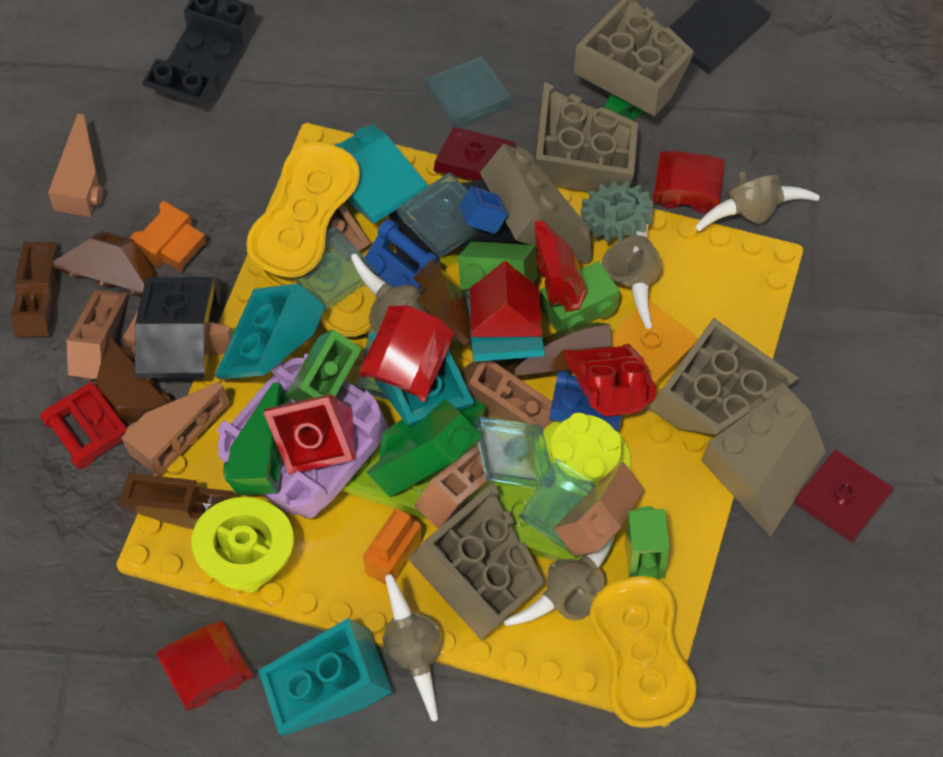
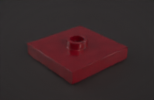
M453 127L434 161V171L473 181L482 180L480 172L503 144L514 148L515 141Z
M835 449L797 495L794 504L853 543L890 497L894 487Z

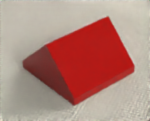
M507 261L502 262L470 287L471 337H542L539 287Z
M332 394L264 410L263 413L288 474H294L297 470L303 472L355 459L352 409Z

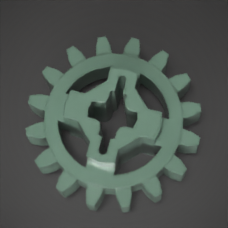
M612 181L611 187L606 188L601 184L599 185V192L590 190L588 192L589 199L582 200L581 218L589 227V231L592 230L594 238L604 235L607 242L612 237H617V240L621 241L625 235L629 237L636 236L635 231L637 230L645 232L646 224H652L653 201L650 200L648 191H641L640 185L630 188L627 181L622 186H617L616 181Z

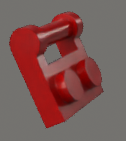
M92 381L51 405L40 415L44 425L52 428L71 454V462L79 470L86 468L93 462L94 458L122 442L121 437L127 430L126 426ZM69 413L91 441L83 447L62 420Z

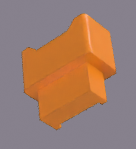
M163 200L159 204L160 213L144 231L134 232L130 239L135 241L148 263L158 269L166 263L182 272L184 270L183 267L198 250L207 244L205 234L193 228L190 215Z
M395 508L363 555L365 573L387 585L385 577L388 574H391L396 581L401 568L414 549L418 548L421 544V524L411 519L410 515Z

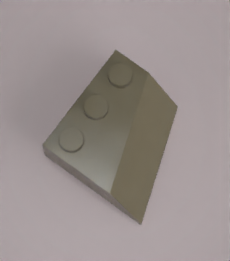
M620 0L576 45L574 74L655 116L673 97L693 57L694 51L670 28H663L655 20V14L649 8L643 9L636 2L637 0Z
M544 82L532 157L554 186L586 192L590 190L599 192V185L601 184L609 188L612 181H616L617 186H622L627 181L630 186L634 176L638 123L603 107L595 109L581 102V97L572 93L568 97L554 91L555 86Z
M503 144L480 174L489 191L500 196L508 214L505 221L515 240L529 245H536L534 222L543 220L573 249L578 261L589 264L592 260L589 227L536 164L532 155L527 150L521 147L516 149Z
M713 318L659 392L649 409L677 429L717 435L781 389L795 383L799 378Z
M786 386L711 439L706 446L701 461L771 538L791 508L795 498L824 457L826 450L810 410Z
M494 482L428 537L408 558L480 640L484 639L544 584L526 545L520 543L511 526L514 521L509 511L504 512L497 498L499 491Z

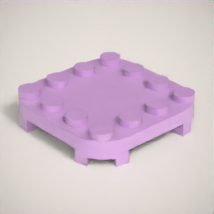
M305 353L304 358H294L284 363L282 361L271 369L274 375L234 421L229 424L223 420L217 430L220 435L218 442L219 454L217 455L224 464L228 461L231 445L273 382H280L287 392L308 354ZM344 380L335 396L351 408L353 412L355 459L353 461L303 472L297 470L294 474H288L285 464L282 462L278 494L261 495L284 511L294 515H302L304 518L315 517L320 510L329 504L378 447L382 440V432L388 429V423L384 418L383 411L375 398L367 390L363 392Z

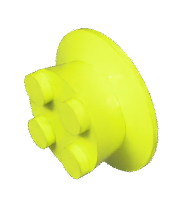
M574 413L563 422L554 421L549 424L539 435L533 450V468L539 482L584 497L619 462L623 461L629 470L631 467L629 449L621 434L615 431L606 421L583 413Z
M252 497L231 498L209 508L197 521L191 538L194 558L206 574L226 587L243 590L247 593L258 591L262 585L274 577L288 561L294 543L292 526L286 515L275 505Z

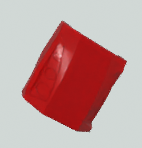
M682 151L660 152L653 202L659 203L667 209H674L681 204L690 205L698 213H708L719 205L725 160L711 155Z
M543 220L534 222L535 243L538 248L536 252L542 278L546 277L544 282L550 306L562 304L566 313L579 310L588 291L578 258L573 249Z
M408 305L388 306L379 331L362 364L359 376L375 378L419 397L418 400L425 403L452 342L454 332L440 318Z
M630 344L579 351L565 350L566 363L574 373L584 394L589 399V405L605 417L638 413L655 399L656 385L648 373V366L645 365L643 357Z
M222 621L207 625L190 633L156 653L161 666L186 711L193 707L205 705L210 698L214 697V694L222 690L237 689L244 682V678L246 681L253 678L252 671L248 668Z

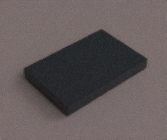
M698 0L668 28L694 51L691 62L710 74L769 20L770 12L753 0Z

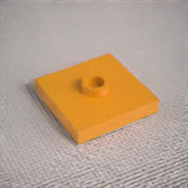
M648 299L652 328H645L638 310H636L611 334L612 347L630 344L643 357L645 365L648 366V373L657 386L683 361L698 340V337Z

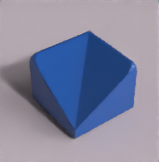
M470 186L460 203V210L466 224L487 232H498L508 215L498 194L474 186Z

